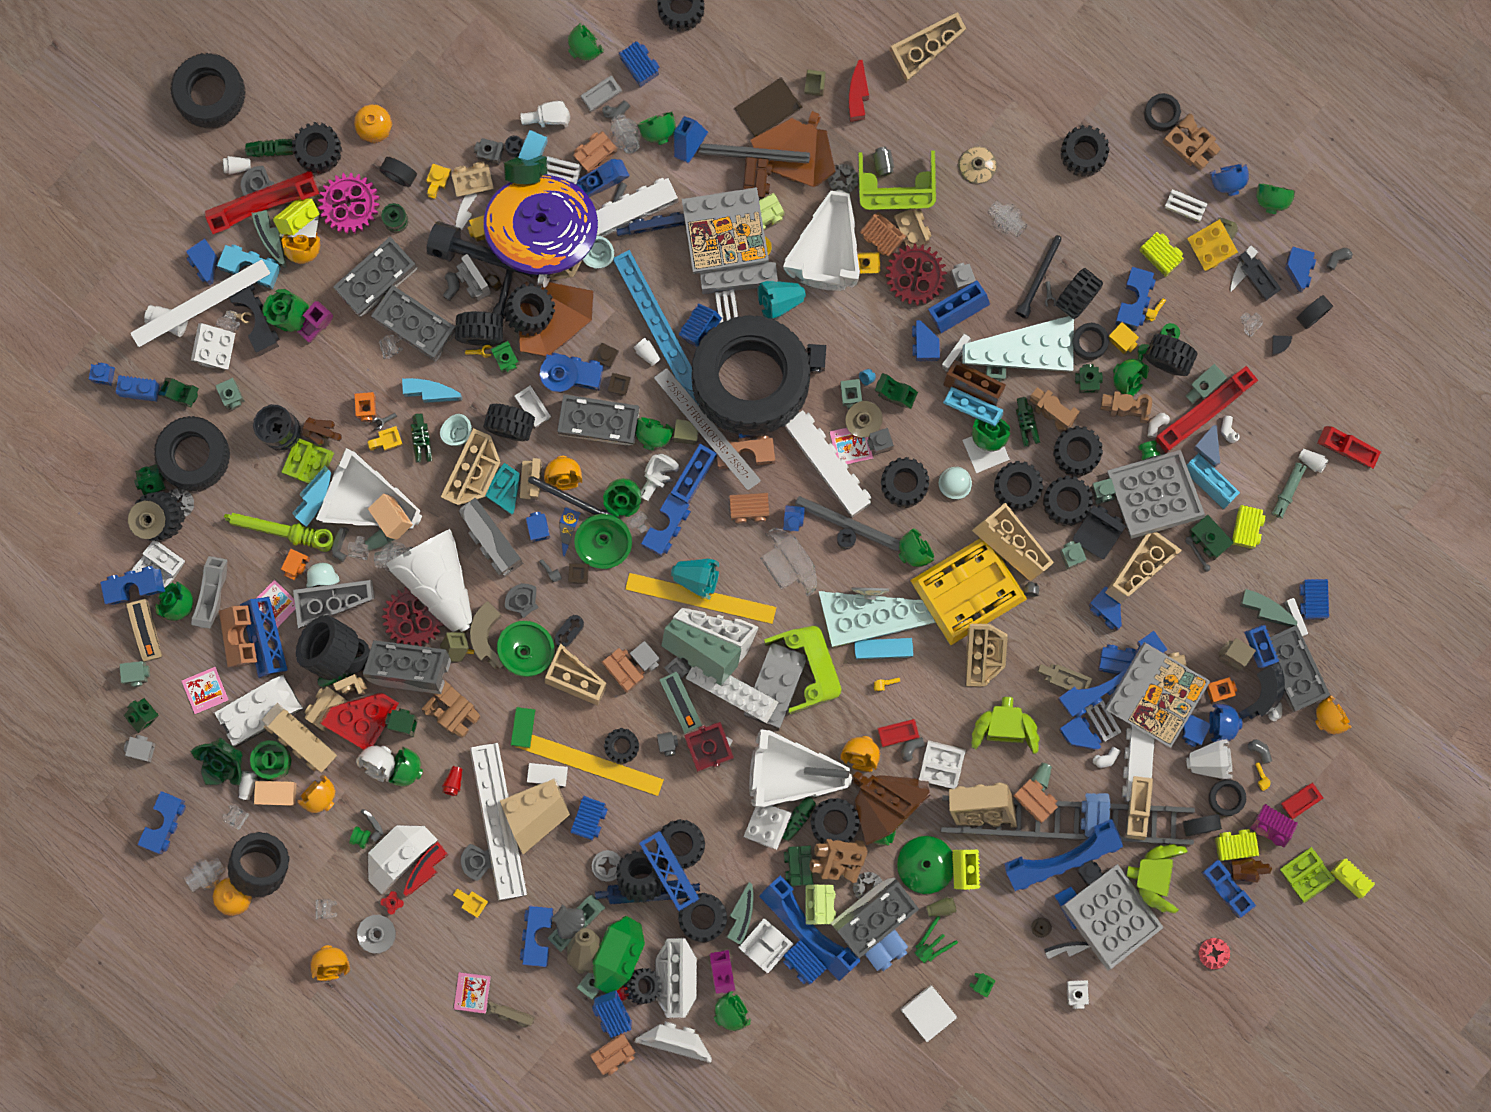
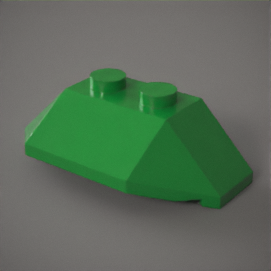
M624 916L608 926L593 960L595 988L607 994L615 990L617 991L630 980L645 946L642 925L628 916Z

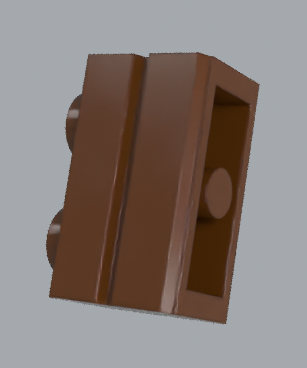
M746 157L743 190L757 188L758 197L762 199L765 198V194L769 195L770 191L767 175L771 176L772 164H769L768 159Z

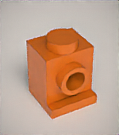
M374 392L355 393L357 419H361L362 422L372 421V418L377 417L376 395ZM370 406V410L367 412L363 411V408Z
M290 549L281 568L285 572L284 576L295 580L299 574H303L306 567L304 563L305 561L309 562L310 558Z
M1230 677L1209 683L1206 688L1211 704L1236 696L1235 692H1237L1236 684L1234 681H1231ZM1219 687H1223L1225 689L1224 694L1219 693Z

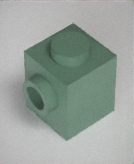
M233 378L216 385L222 402L227 409L231 408V410L239 408L241 403L245 402Z
M1072 541L1063 545L1064 548L1061 549L1060 554L1067 570L1086 562L1087 559L1080 542L1075 544Z
M143 661L120 664L121 683L124 685L131 684V687L143 686L142 683L148 682L147 677H150L149 666H146V663Z

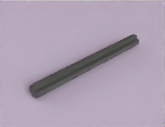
M704 143L699 146V154L749 157L796 163L810 162L809 152Z
M801 496L795 502V506L805 507L804 511L845 529H851L854 533L890 549L899 550L900 540Z

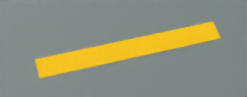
M629 573L625 589L773 624L777 608L718 593H709L711 598L708 600L701 598L679 584Z
M532 735L530 748L517 747L657 796L664 779Z

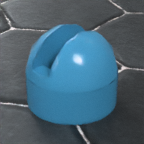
M865 369L859 373V379L862 384L867 386L875 381L876 374L872 372L873 370Z

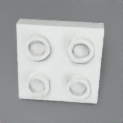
M202 323L198 324L191 361L205 367L228 370L235 333Z
M771 805L755 807L744 837L769 848L777 849L792 813Z
M763 919L740 945L739 949L765 972L769 973L791 948L793 943L766 919Z

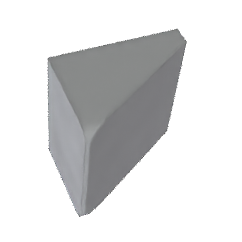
M676 657L664 668L669 674L677 672L680 679H682L689 673L692 666L688 664V660L685 658L680 659Z

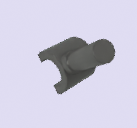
M1050 281L1045 282L1047 298L1044 304L1048 307L1047 301L1052 299L1055 306L1056 299L1052 297Z
M396 413L382 419L375 418L370 424L375 422L378 425L373 431H378L386 422L397 417Z
M543 559L539 561L552 582L562 579L558 569L552 571Z

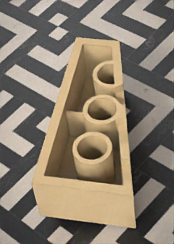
M958 12L890 46L889 51L906 83L965 32L966 27Z
M1006 503L972 530L1030 581L1054 563Z
M278 702L263 717L262 721L265 723L263 727L271 734L276 733L279 736L278 740L283 745H290L293 748L292 752L299 759L304 757L308 761L306 765L314 772L318 769L322 773L337 756Z

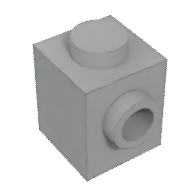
M960 263L951 270L950 275L957 292L976 281L970 264Z
M645 641L630 653L645 673L648 670L652 672L659 666V657Z
M136 735V738L130 737L124 746L125 756L151 763L156 744L147 741L148 737Z

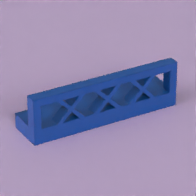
M270 597L250 599L240 604L241 606L248 605L251 624L246 626L249 642L254 643L257 659L255 666L258 678L287 671ZM264 602L265 613L259 610L258 603ZM264 621L270 624L271 629L269 632L264 629ZM269 639L275 644L274 650L268 646ZM274 657L279 661L280 668L274 669L272 662Z
M660 831L639 843L678 911L700 900ZM655 839L659 845L657 854L649 852L645 844ZM651 855H655V856H656L655 861H654V859L652 858ZM658 857L666 858L669 862L667 871L658 868ZM670 866L672 867L674 873L669 871ZM661 872L666 873L665 878L663 877ZM668 873L676 875L679 879L677 888L669 886L666 882ZM680 883L683 886L684 890L679 888ZM671 889L676 890L675 895L673 894ZM678 890L686 892L690 900L680 905L676 899Z

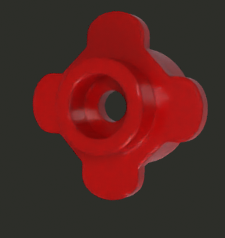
M391 891L388 897L381 899V905L386 907L388 914L393 915L397 909L404 906V901L397 897L395 891Z

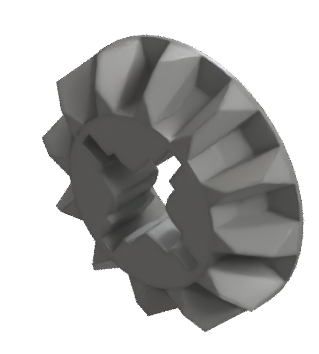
M846 163L837 164L835 166L836 173L828 178V183L834 191L841 190L849 193L858 184V174L852 166ZM840 172H842L844 176H849V178L846 179V186L845 183H843V181L838 180L840 178Z
M180 488L171 490L169 492L172 494L171 497L176 496L178 500L182 498L181 502L185 506V508L180 507L185 513L182 514V518L187 517L194 508L193 496L187 490Z
M609 850L598 853L592 861L594 875L606 882L617 878V868H610L607 875L605 868L599 867V865L605 864L608 857L610 864L617 867L621 859L617 853Z
M872 872L860 874L857 882L853 884L855 896L860 899L865 895L863 894L865 886L862 882L870 884L875 881L872 887L874 888L882 882L880 876Z

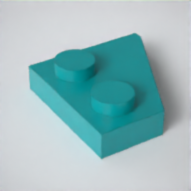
M503 463L485 497L511 515L515 512L520 473L506 463Z

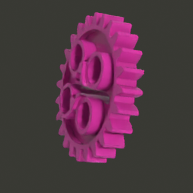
M351 172L349 177L342 173V179H339L336 175L335 182L329 179L330 186H323L326 192H320L323 199H318V202L323 204L318 208L320 211H325L321 214L322 218H327L325 223L330 224L332 222L331 229L338 227L337 231L339 233L345 229L346 234L349 233L350 229H352L354 234H356V228L363 231V225L370 227L368 221L375 222L372 215H378L379 213L375 208L380 207V204L376 203L380 198L375 195L377 190L372 189L373 183L367 184L368 180L366 177L361 180L360 174L354 178ZM355 189L361 190L359 196H353L352 192ZM336 193H343L341 199H334V195ZM348 200H351L352 202L350 207H347L346 205L348 204ZM363 207L365 211L362 214H356V209ZM339 211H346V215L343 218L337 217Z

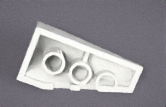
M681 608L673 617V619L742 648L739 663L747 655L758 631V626L735 618V621L723 619L724 616L721 615L710 617L706 616L705 612Z

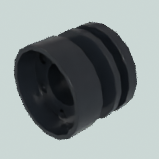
M270 404L257 412L254 418L253 429L255 435L263 443L276 451L291 449L301 437L299 420L280 405Z

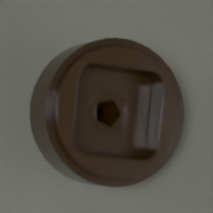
M488 273L484 277L485 282L493 290L498 291L502 287L500 278L497 275Z
M1040 917L1032 922L1031 930L1036 937L1043 938L1050 934L1052 925L1048 919Z

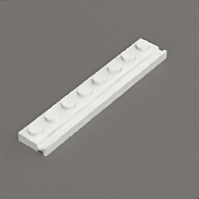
M495 743L471 747L469 749L498 900L525 896L527 893L518 845L500 803V800L508 798L499 745Z

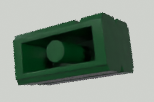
M811 846L788 847V851L784 852V861L789 863V871H785L786 882H790L791 887L813 885V872H811L809 867L812 860Z

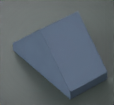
M1217 425L1212 426L1194 447V450L1213 466L1220 464Z

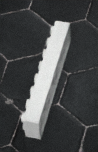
M696 666L690 669L686 677L687 680L765 723L768 722L778 704V701L732 676H729L720 686L716 683L715 678L712 676L708 678L703 674V670Z

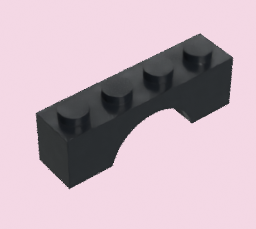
M251 284L230 296L229 299L234 307L243 306L253 311L255 326L248 335V338L256 354L261 356L279 347L277 341L280 339L275 330L271 331L270 323L266 321V316H264L261 310L263 304L259 296L255 298L252 292L255 290V287Z

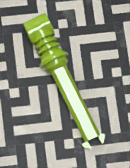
M236 513L224 515L225 521L230 522V525L288 538L294 546L303 543L304 546H312L322 552H328L333 547L334 538L327 529H316L315 531V528H306V526L299 522L298 524L288 526ZM322 537L329 538L327 543H319Z

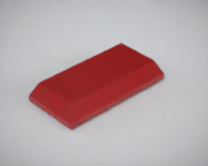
M915 719L877 728L882 747L920 738Z
M1312 782L1281 803L1291 820H1293L1322 800L1323 796Z

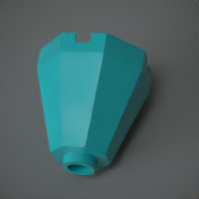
M765 281L761 282L757 287L759 305H763L765 308L761 310L762 314L768 319H779L803 303L806 297L804 288L798 283Z
M709 558L681 561L672 567L671 576L681 586L701 598L710 600L711 596L709 593L713 594L715 592L719 578V571H716V567H719V562Z

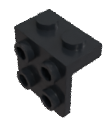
M1098 505V507H1092L1074 535L1073 541L1075 543L1080 542L1081 547L1103 560L1109 554L1126 525L1123 524L1124 521L1121 518L1110 516L1105 508Z

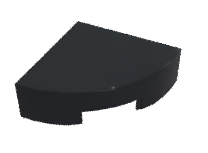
M1273 335L1272 355L1284 352L1291 344L1292 336Z

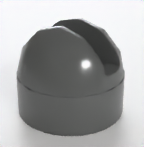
M1031 581L1028 582L1024 588V595L1038 597V584Z

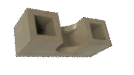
M1235 638L1222 646L1218 652L1221 655L1218 660L1239 672L1241 668L1246 667L1256 650Z

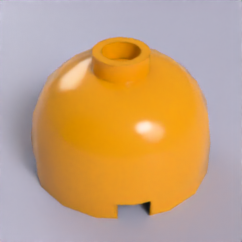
M369 104L358 110L355 115L354 127L362 140L377 143L388 137L392 121L386 109L379 105Z
M317 233L316 237H307L305 235L287 237L288 234L283 236V251L290 261L306 264L317 257L320 251V237L317 236Z
M558 456L546 466L544 480L546 483L562 491L578 487L579 482L581 484L583 482L581 467L571 458Z
M1330 695L1317 706V720H1315V723L1320 730L1325 729L1329 734H1341L1352 726L1348 724L1350 721L1339 704L1335 706L1333 703L1335 698Z
M855 737L845 744L840 757L845 764L847 762L854 764L852 768L856 770L872 772L873 768L876 770L879 764L880 751L870 737Z
M325 775L319 777L322 779L320 782L314 781L302 793L300 797L303 800L297 801L308 812L319 813L322 810L327 812L334 805L333 799L336 791L332 782Z
M224 878L214 888L212 896L218 911L230 916L240 915L245 912L252 901L251 896H246L235 889L230 882V878Z
M330 945L323 946L311 959L312 978L314 979L316 976L318 981L335 980L339 978L338 974L344 972L345 976L350 972L347 955L341 949Z

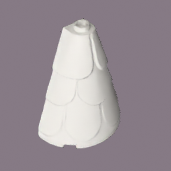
M841 190L830 191L813 214V219L785 259L783 267L789 276L800 278V282L805 285L832 291L845 290L846 286L853 288L858 283L860 270L854 233L855 222L849 193Z
M346 448L330 481L316 519L326 523L379 526L368 508L383 493L396 499L413 524L410 528H413L414 525L418 526L422 515L419 514L420 510L399 489L394 488L354 451Z
M450 529L386 563L389 570L452 632L458 629L463 632L471 627L469 623L473 620L468 591L464 586L455 539Z
M761 729L755 741L758 747L752 753L749 778L750 796H754V799H751L753 806L766 807L810 796L817 797L846 789L848 785H851V774H849V778L805 775V767L849 771L850 768L821 753L817 754L770 730Z

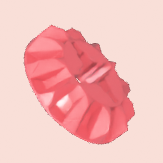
M1210 938L1200 946L1199 958L1207 968L1220 969L1229 961L1230 949L1223 940ZM1213 946L1216 951L1223 952L1217 955V962L1213 956H1207V954L1212 952Z

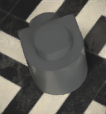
M672 732L657 734L660 754H664L665 757L676 755L675 747L678 746L677 735H673Z

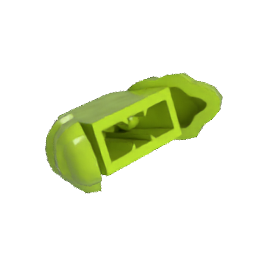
M1002 697L1001 706H994L993 711L984 712L977 719L971 734V747L975 750L979 747L988 731L986 739L988 741L1023 743L1025 739L1032 754H1036L1039 751L1038 743L1040 738L1037 733L1036 723L1028 714L1022 713L1021 708L1013 707L1012 697Z
M1174 844L1157 846L1151 849L1145 855V858L1141 860L1140 868L1128 866L1127 878L1138 879L1137 887L1140 888V896L1148 906L1156 908L1161 912L1176 914L1179 911L1176 906L1161 896L1168 898L1173 860L1169 858L1187 853L1186 847Z

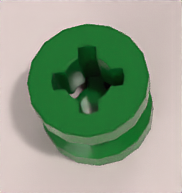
M1169 323L1162 328L1160 334L1178 339L1180 329L1177 325Z
M1156 440L1138 445V449L1142 452V461L1160 456V452L1156 448Z
M356 826L352 832L349 844H356L361 849H365L371 831H363L360 827Z

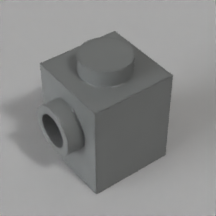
M888 428L869 434L867 443L870 451L873 450L875 455L893 450L894 445Z

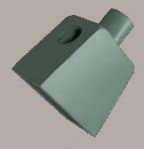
M1214 363L1191 384L1193 389L1185 396L1192 404L1200 397L1205 400L1227 381V377ZM1203 383L1209 386L1206 390L1200 388Z

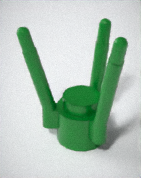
M936 916L921 941L915 946L917 950L914 953L924 964L927 961L931 962L935 957L958 944V941L955 940L933 953V948L945 937L944 934H941L930 945L927 943L923 945L939 921L940 916Z

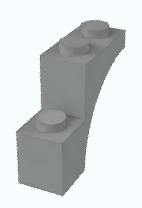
M208 557L204 565L200 595L191 625L200 628H211L220 609L221 589L227 576V559Z

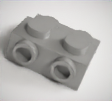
M468 254L461 258L462 263L456 266L459 271L456 275L462 283L465 281L469 286L466 290L471 298L476 297L480 301L491 294L484 278Z

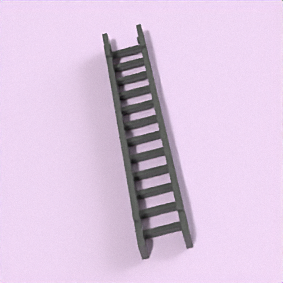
M942 795V801H949V795ZM1014 799L1017 818L1015 831L1001 830V826L996 827V830L982 829V825L977 826V829L963 827L962 825H958L957 828H940V833L1087 840L1089 838L1085 834H1079L1081 802L1057 801L1055 803L1057 808L1055 809L1054 833L1040 832V823L1036 819L1035 832L1021 831L1022 805L1016 799ZM1110 803V809H1113V822L1117 831L1118 810H1128L1129 804ZM1150 806V811H1152L1151 838L1146 837L1145 840H1138L1120 836L1122 842L1194 845V840L1176 839V814L1195 813V808ZM1060 807H1074V834L1059 833ZM1157 812H1171L1170 838H1156Z

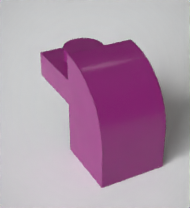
M315 301L303 314L306 319L302 329L297 332L306 341L311 343L322 329H326L333 318V314L319 301Z
M729 950L709 953L716 994L735 991Z

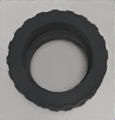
M321 615L313 619L302 631L296 645V660L301 667L325 680L336 679L343 675L354 661L359 645L358 635L355 630L329 615Z
M256 832L241 837L232 849L227 866V874L231 884L238 892L240 891L244 895L254 898L273 894V892L280 888L285 879L290 861L288 850L282 841L269 833ZM248 853H263L273 860L276 871L267 877H255L243 869L240 860Z

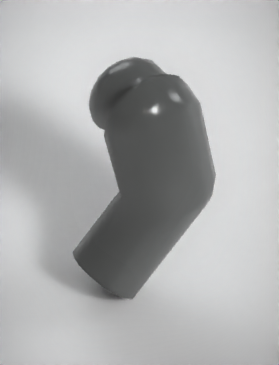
M623 100L618 107L604 106L602 113L608 119H619L631 106Z
M448 272L445 275L449 288L442 295L448 301L460 289L459 278L456 273Z
M922 737L905 742L901 750V757L905 762L913 759L912 754L915 749L925 746Z
M1253 739V741L1248 743V749L1251 752L1256 751L1260 753L1263 764L1272 762L1269 748L1265 743L1258 739Z

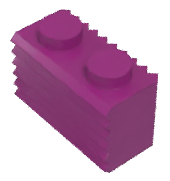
M1264 804L1257 813L1250 828L1258 835L1270 839L1275 845L1285 848L1291 840L1298 823Z

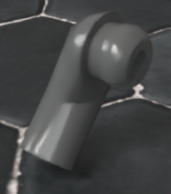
M1345 247L1334 251L1326 267L1335 270L1339 260H1350L1353 253L1349 248Z

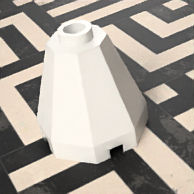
M1227 739L1219 740L1191 752L1190 757L1186 758L1187 768L1196 774L1219 779H1233V776L1229 774V772H1232L1231 751L1226 746L1229 744V741Z

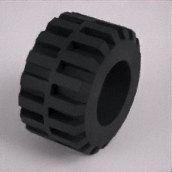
M657 0L660 20H663L665 26L669 25L671 30L677 28L678 32H681V29L689 31V27L695 28L696 23L699 24L701 17L704 16V0H689L692 3V7L683 14L675 13L670 9V4L674 0Z
M313 122L311 126L309 123L305 124L306 128L303 129L301 127L299 129L300 133H295V140L292 141L294 147L292 150L295 158L306 171L311 170L317 174V171L325 173V169L332 170L331 166L338 164L337 159H341L340 152H342L341 142L336 132L324 123L319 125L318 122ZM321 139L328 143L327 150L322 155L314 157L307 154V147L312 141Z
M1081 125L1079 129L1075 127L1072 132L1069 131L1061 146L1060 156L1063 159V165H1067L1069 172L1072 170L1074 175L1079 173L1082 174L1081 177H1086V174L1092 176L1094 172L1098 173L1104 167L1109 156L1110 147H1108V139L1105 140L1106 135L1099 133L1100 129L1096 127L1094 130L1090 125H1088V128ZM1081 142L1091 144L1096 151L1095 157L1088 160L1079 158L1074 152L1075 145Z
M1081 269L1056 301V306L1071 318H1078L1100 291L1103 281L1088 269Z
M529 283L528 286L522 284L520 288L514 289L504 306L505 320L510 322L508 325L510 328H515L514 332L518 333L520 331L524 336L529 333V336H534L535 332L538 335L547 328L555 313V302L551 301L553 298L551 294L547 295L548 290L540 289L541 286L538 284L534 287L533 283ZM530 303L534 305L539 315L535 317L526 315L521 310L520 304Z
M470 311L456 315L455 339L469 345L485 346L499 344L503 341L504 318L490 312Z
M1155 334L1147 349L1145 358L1150 364L1167 373L1177 376H1188L1198 353L1192 346L1177 338L1164 334Z
M494 403L489 405L483 427L488 432L515 441H528L535 417L522 409Z
M1075 426L1074 428L1069 427L1060 434L1053 451L1054 461L1056 464L1058 463L1060 470L1063 469L1066 474L1069 475L1070 473L1073 474L1072 476L1077 477V475L1084 476L1086 473L1089 474L1097 467L1103 454V445L1099 441L1100 437L1094 434L1095 431L1092 429L1088 430L1085 426L1083 428ZM1073 441H1080L1088 447L1089 456L1084 461H1075L1069 457L1067 446Z
M900 457L896 461H891L885 467L881 478V490L884 493V497L889 499L891 504H896L897 507L905 506L907 508L911 505H917L919 501L923 500L928 491L929 476L927 469H924L921 462L918 463L914 458L911 460L909 457L904 459ZM902 472L912 474L916 479L915 489L908 493L900 492L894 486L895 476Z
M1020 461L1010 462L1003 466L994 482L996 499H999L1001 505L1006 503L1013 511H1025L1027 508H1031L1036 504L1043 490V479L1040 477V472L1034 469L1035 466L1032 464L1030 466L1025 461L1023 463H1020ZM1014 476L1025 478L1030 486L1029 492L1024 496L1011 494L1007 488L1008 480Z
M1070 476L1059 477L1047 488L1043 497V506H1045V513L1049 515L1048 518L1050 520L1053 519L1054 523H1060L1062 526H1073L1076 523L1082 522L1090 512L1093 503L1092 492L1089 491V486H1086L1082 479L1080 481L1075 476L1073 478ZM1071 491L1078 497L1079 505L1074 511H1064L1058 506L1057 496L1060 492Z
M149 493L141 496L135 502L137 504L142 501H152L158 504L164 512L165 526L162 532L154 538L147 539L149 541L172 538V536L178 534L177 530H181L183 527L181 523L184 522L185 518H182V514L185 513L180 508L182 504L181 502L177 503L178 498L176 496L171 497V493ZM147 516L146 518L147 522L150 523L151 517Z
M829 798L822 801L816 806L811 816V830L821 844H825L826 839L850 843L859 829V817L854 806L840 798ZM832 811L840 812L846 818V828L839 834L827 832L823 825L825 816Z
M677 819L676 821H670L662 827L660 832L668 845L671 837L677 833H685L692 840V848L688 854L683 856L675 855L682 868L686 869L693 866L702 858L705 851V839L702 831L696 824L688 820ZM661 857V859L668 865L669 862L667 861V859Z
M640 849L639 852L634 850L632 854L627 853L625 858L619 860L620 864H617L616 867L619 891H621L624 897L626 896L630 901L634 899L636 903L639 901L645 903L647 900H655V896L659 897L661 895V891H664L665 887L643 849ZM651 855L652 858H653L654 861H655L656 856H655V855ZM658 857V868L665 870L663 860ZM644 873L649 875L642 879L634 878L637 874Z
M697 893L700 900L680 910L678 922L681 930L687 937L697 942H708L720 936L725 929L727 912L723 903L714 895ZM688 897L682 904L689 901L690 898ZM707 906L713 911L714 922L709 928L699 929L693 925L691 914L695 908Z

